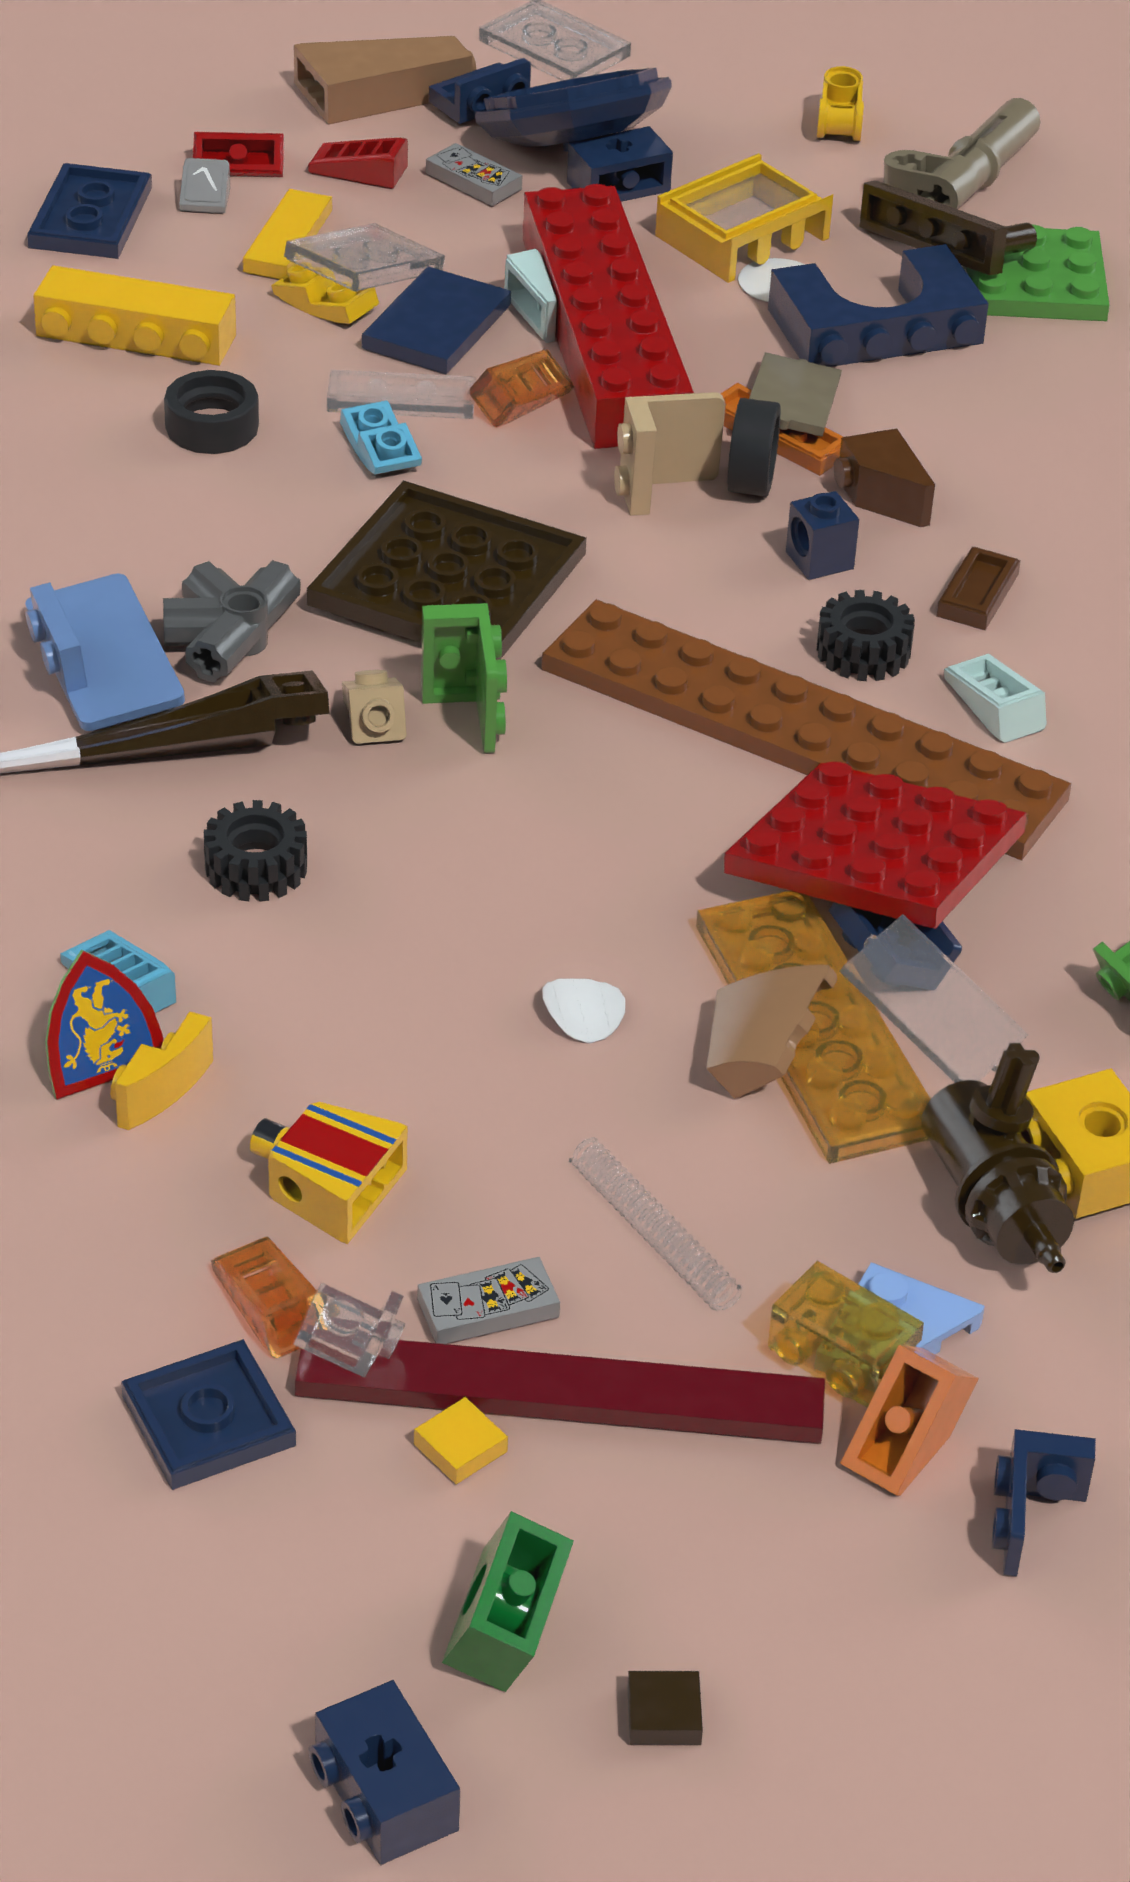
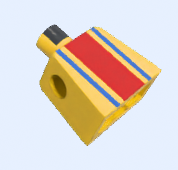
M316 1102L306 1108L291 1128L267 1118L262 1119L253 1131L250 1140V1151L268 1159L269 1194L275 1202L335 1239L348 1244L407 1170L408 1126L346 1108Z

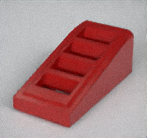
M381 138L326 142L321 145L308 164V171L311 174L392 189L408 167V139Z

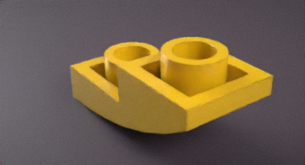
M302 262L288 268L286 276L271 285L273 293L293 307L312 316L338 323L350 324L379 305L375 287L354 286L352 281L339 282L335 267L315 266L313 262Z
M189 1011L176 1033L169 1032L161 1049L141 1044L129 1063L119 1066L113 1077L110 1089L111 1098L116 1100L117 1126L119 1128L130 1130L162 1113L187 1093L204 1075L213 1062L212 1017Z

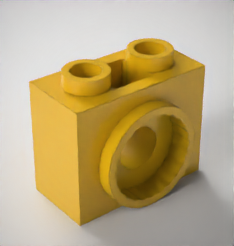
M1106 1069L1027 1091L1025 1098L1032 1105L1034 1113L1029 1127L1020 1133L1027 1143L1044 1148L1056 1161L1059 1172L1067 1184L1066 1203L1075 1219L1129 1204L1130 1092L1113 1069Z

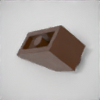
M896 428L842 437L840 457L834 461V476L838 487L844 488L855 507L918 527L930 526L935 483L899 430Z

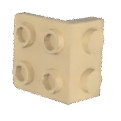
M720 393L625 397L623 424L618 425L617 432L621 460L620 466L615 467L614 483L617 496H624L630 516L650 514L652 484L714 480L718 476L726 406L724 398Z

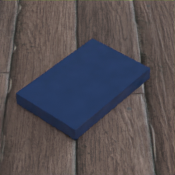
M63 163L27 233L28 248L119 259L152 189V175L147 172Z
M427 266L362 333V348L448 374L511 305V290Z

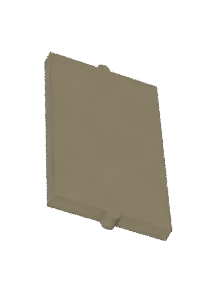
M765 352L749 399L778 402L781 406L780 429H792L823 437L842 370L810 363L805 359L797 360Z

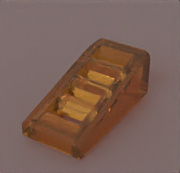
M545 349L487 368L471 386L469 394L494 427H499L570 393L575 386L549 350ZM534 369L537 370V372L540 374V376L543 378V380L546 382V384H547L548 386H546V385L543 383V381L540 379V377L538 376V374L535 372Z
M268 1236L211 1260L214 1273L260 1343L273 1358H280L301 1349L304 1331L329 1333L323 1296ZM267 1266L269 1267V1268H267V1269H265V1270H263V1271H260V1272H258V1273H256V1274H253V1275H251V1276H248V1277H246V1278H243V1276H246V1275H248V1274H250V1273H253V1272H255V1271H258V1270H260V1269H262V1268H265V1267H267Z

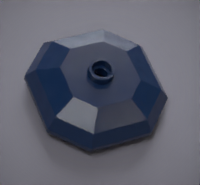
M657 68L629 69L573 78L509 91L485 98L486 109L477 111L475 119L476 123L493 138L525 147L563 143L564 152H567L569 142L622 132L633 128L663 106L672 88V83L669 77L658 78Z

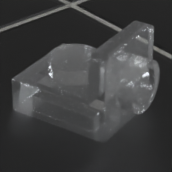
M321 1282L293 1345L365 1378L376 1357L380 1355L389 1359L400 1339L405 1323L395 1319L404 1296L391 1291L383 1307L379 1310Z

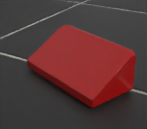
M194 132L193 158L226 160L230 164V176L283 177L284 134Z

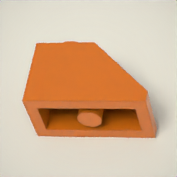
M898 1345L840 1464L896 1496H901L950 1438L979 1378L924 1348Z

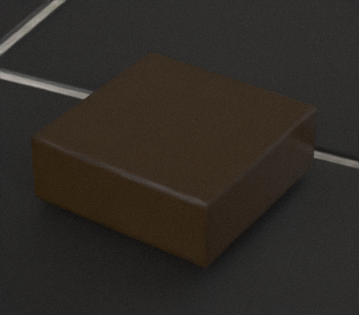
M628 1671L627 1691L630 1745H701L703 1725L699 1671Z

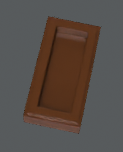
M972 547L940 598L936 617L986 631L1019 575L1021 560L978 547Z

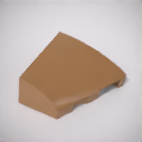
M829 965L794 966L756 974L717 990L706 1069L734 1099L785 1075L795 1057L797 1044L809 1032L816 1019L807 1009L816 992L822 989L833 988L837 981V974Z

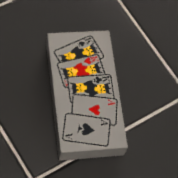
M457 143L426 159L427 174L490 206H494L522 190L523 175Z
M540 1257L418 1284L417 1300L435 1343H452L558 1318L560 1315L559 1298Z

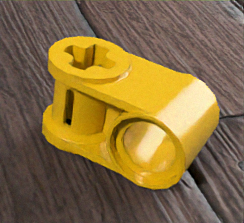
M836 66L825 72L822 98H820L817 138H824L825 134L852 136L854 141H861L864 101H862L863 76L858 70L846 66Z

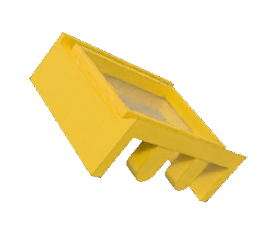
M758 153L658 195L655 236L730 283L736 277L737 251L741 246L748 244V258L761 265L770 256L772 233L782 229L781 242L793 250L798 249L803 243L804 230L821 241L829 239L834 194L822 199L813 191L762 161V155Z

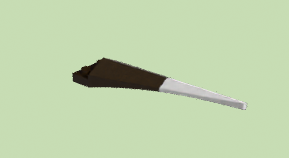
M313 670L257 676L215 694L128 723L72 738L0 753V774L269 746L272 744L276 731L275 719H283V724L296 726L314 723L316 715L330 714L328 691Z

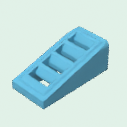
M110 930L60 953L61 963L67 969H69L81 949L107 962H111V964L137 984L155 1013L176 1003L175 973L157 958Z

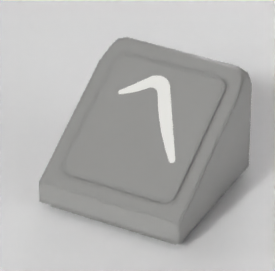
M185 159L179 204L180 210L185 212L225 213L230 193L229 162L217 159Z

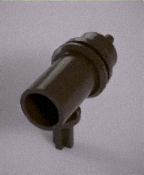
M1009 1043L1007 1050L1003 1051L991 1085L977 1080H963L946 1086L937 1092L927 1103L922 1114L921 1125L923 1132L958 1186L955 1197L957 1212L963 1222L972 1229L977 1239L987 1245L995 1246L1002 1258L1010 1263L1024 1265L1040 1262L1044 1264L1049 1272L1058 1273L1066 1264L1061 1254V1247L1068 1240L1074 1225L1073 1213L1066 1203L1067 1184L1060 1174L1058 1165L1052 1155L1038 1145L1027 1143L1020 1133L1029 1127L1033 1117V1107L1025 1097L1040 1056L1035 1050H1025L1021 1043Z

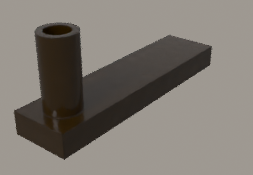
M877 180L865 182L863 185L860 228L914 248L946 244L962 266L989 276L1003 272L1004 255L1028 251L1036 245L1037 233L1030 223L1025 222L1003 226Z

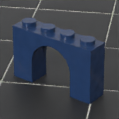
M944 244L903 250L898 291L906 301L905 304L893 307H871L851 302L837 294L816 263L771 269L768 310L800 359H805L810 363L833 367L983 344L989 303L947 245Z

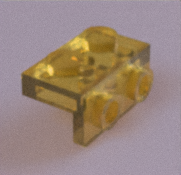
M817 1260L772 1305L768 1347L788 1364L798 1366L815 1377L825 1378V1383L830 1385L838 1394L851 1398L868 1408L898 1345L916 1347L922 1340L924 1322Z

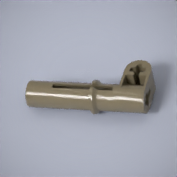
M1013 98L1004 103L972 135L958 139L950 148L948 157L915 150L891 152L884 158V183L959 209L977 190L991 186L998 178L1000 168L1037 133L1041 123L1039 112L1028 100Z

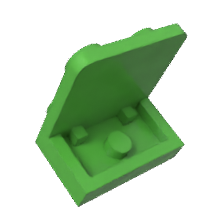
M488 603L422 606L423 704L476 702L484 753H495L496 735H505L506 731L504 702H497V700H500V693L507 692L505 659L496 660V658H501L502 656L500 625H491Z

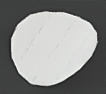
M556 979L552 982H547L542 988L545 1005L558 1026L568 1036L590 1044L606 1039L618 1028L625 1014V997L619 988L606 982H598L592 979Z

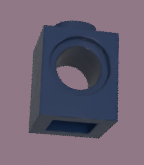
M837 491L819 493L812 497L791 501L786 553L808 580L852 570L855 565L860 519Z

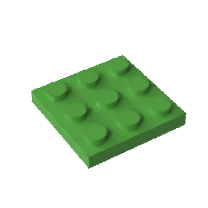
M1031 224L1037 233L1035 247L1028 251L1004 255L1002 273L989 276L963 266V269L989 303L988 316L1107 321L1110 305L1099 231H1090L1083 227L1050 229Z

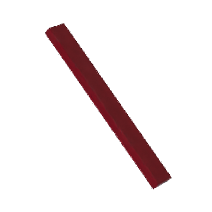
M304 1331L295 1377V1396L434 1409H447L466 1397L482 1413L821 1444L824 1421L825 1378Z

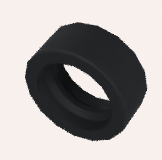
M203 370L179 377L167 387L164 397L165 429L169 438L181 448L196 453L208 454L230 452L247 445L257 435L259 427L258 393L254 384L243 376L228 371ZM211 408L224 409L229 412L209 415L199 414L195 411Z
M740 398L734 418L727 477L729 492L759 496L769 495L774 475L780 431L781 406L778 402Z

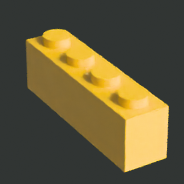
M52 265L33 295L36 336L218 366L222 363L236 337L235 294Z

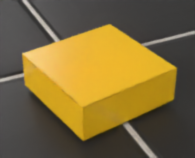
M464 1397L414 1429V1445L449 1479L458 1484L508 1451V1436L472 1402Z

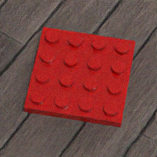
M843 762L820 763L725 852L724 873L936 929L1024 834L1026 812L1007 808L1004 803L997 800L985 799L979 801L958 796L952 790L944 787L926 788L906 783L900 777L891 774L874 775L853 770L850 765Z

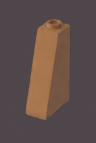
M455 36L314 42L294 45V84L328 125L429 104V86L476 70V62L472 52L467 50Z

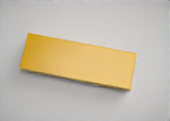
M288 189L244 255L243 272L274 279H281L286 276L288 268L299 263L332 212V196Z

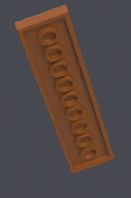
M597 599L542 653L543 671L805 775H808L820 763L843 762L850 765L853 770L874 775L891 774L900 777L906 783L926 788L944 787L952 790L958 796L979 801L985 799L997 800L1004 803L1007 808L1026 812L1024 834L1005 853L1021 861L1069 800L1072 783L1049 775L1045 771L1031 768L1000 756L996 752L982 749L951 737L944 732L925 727L902 718L895 713L876 708L853 699L846 694L832 691L809 682L802 677L783 672L760 663L753 658L739 655L711 644L706 640L690 636L667 627L660 622L646 619L623 610L616 605Z

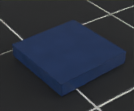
M244 1339L121 1381L122 1397L172 1490L296 1446V1430Z

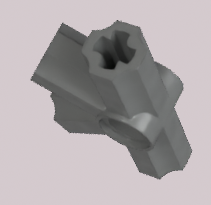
M274 560L266 567H261L245 585L241 586L221 568H216L210 561L193 567L190 575L182 581V596L184 598H163L164 646H187L186 663L196 671L198 678L215 683L221 676H227L244 656L258 654L266 648L268 644V629L300 595V579L291 572L289 565Z

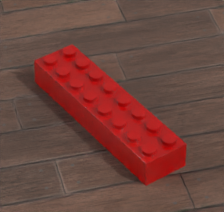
M591 184L585 188L559 189L556 187H546L539 191L524 192L523 242L526 251L537 249L540 252L557 299L555 336L594 449L618 447L617 432L618 425L623 424L625 397L692 394L694 391L615 186Z

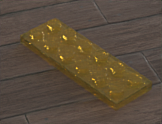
M785 891L697 910L696 928L728 985L756 974L794 966L829 965L837 974V981L834 987L816 992L807 1009L816 1019L809 1032L797 1044L795 1057L785 1075L780 1077L828 1163L831 1164L928 1141L922 1129L921 1119L923 1111L931 1098L809 895Z

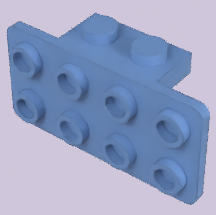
M112 574L57 590L53 589L50 582L30 588L31 597L25 602L27 610L25 615L29 632L34 643L41 642L40 649L49 675L56 674L81 729L94 731L109 728L115 724L179 707L185 702L184 689L129 580L124 574Z

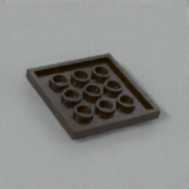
M403 480L307 587V605L422 643V606L488 603L491 625H500L502 658L586 555L587 537Z

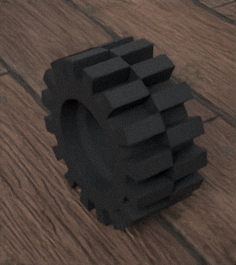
M855 590L854 597H850L847 591L838 594V601L831 597L826 601V607L822 606L820 611L816 648L818 658L821 662L826 661V668L832 672L837 668H841L840 676L849 678L851 673L858 674L857 681H867V675H873L875 680L879 681L885 680V672L894 677L899 674L900 668L905 669L911 658L915 626L914 615L909 614L910 608L906 604L898 606V598L892 595L887 600H883L882 592L873 590L872 597L865 596L864 590Z
M253 800V808H245L243 801L233 803L232 813L225 807L217 811V819L211 817L207 822V829H204L206 877L210 876V884L214 888L222 886V894L231 897L235 891H238L239 900L248 902L250 894H258L259 902L269 901V892L274 891L277 897L280 898L287 895V886L295 890L301 884L300 877L305 878L307 873V831H305V823L302 818L296 820V812L290 808L282 813L281 804L272 802L269 809L263 808V800ZM251 849H263V850H267V851H262V852H247L246 850H251Z

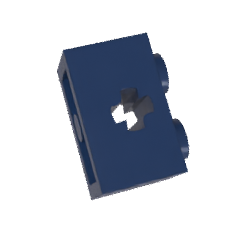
M650 126L569 142L567 183L572 189L585 188L591 184L615 186L621 202L665 193L671 190L673 151Z
M394 1680L315 1712L316 1744L309 1747V1756L314 1772L324 1787L334 1785L342 1799V1815L351 1836L357 1843L366 1840L380 1865L459 1831L460 1787Z

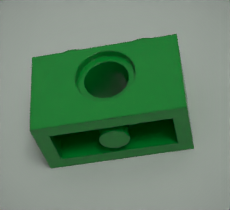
M511 1511L483 1548L442 1663L506 1692L535 1655L574 1540Z

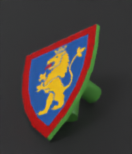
M82 949L63 976L49 1012L45 1044L48 1072L56 1099L112 1081L119 1066L122 1064L127 1065L141 1044L161 1049L164 1041L154 1009L137 984L113 964Z

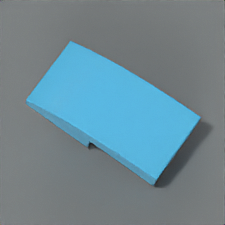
M388 400L341 409L340 424L361 462L374 475L421 466L422 457L406 423L398 424Z

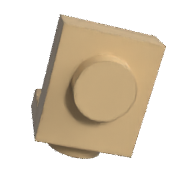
M364 670L355 672L354 681H342L343 703L349 709L351 739L354 743L396 741L406 738L404 688L396 677L388 678L387 670Z

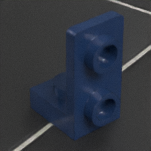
M1015 1429L1010 1456L998 1455L994 1480V1495L1006 1497V1507H996L992 1531V1549L1004 1550L1003 1575L1017 1577L1025 1537L1026 1495L1045 1497L1051 1500L1087 1501L1095 1463L1096 1438Z

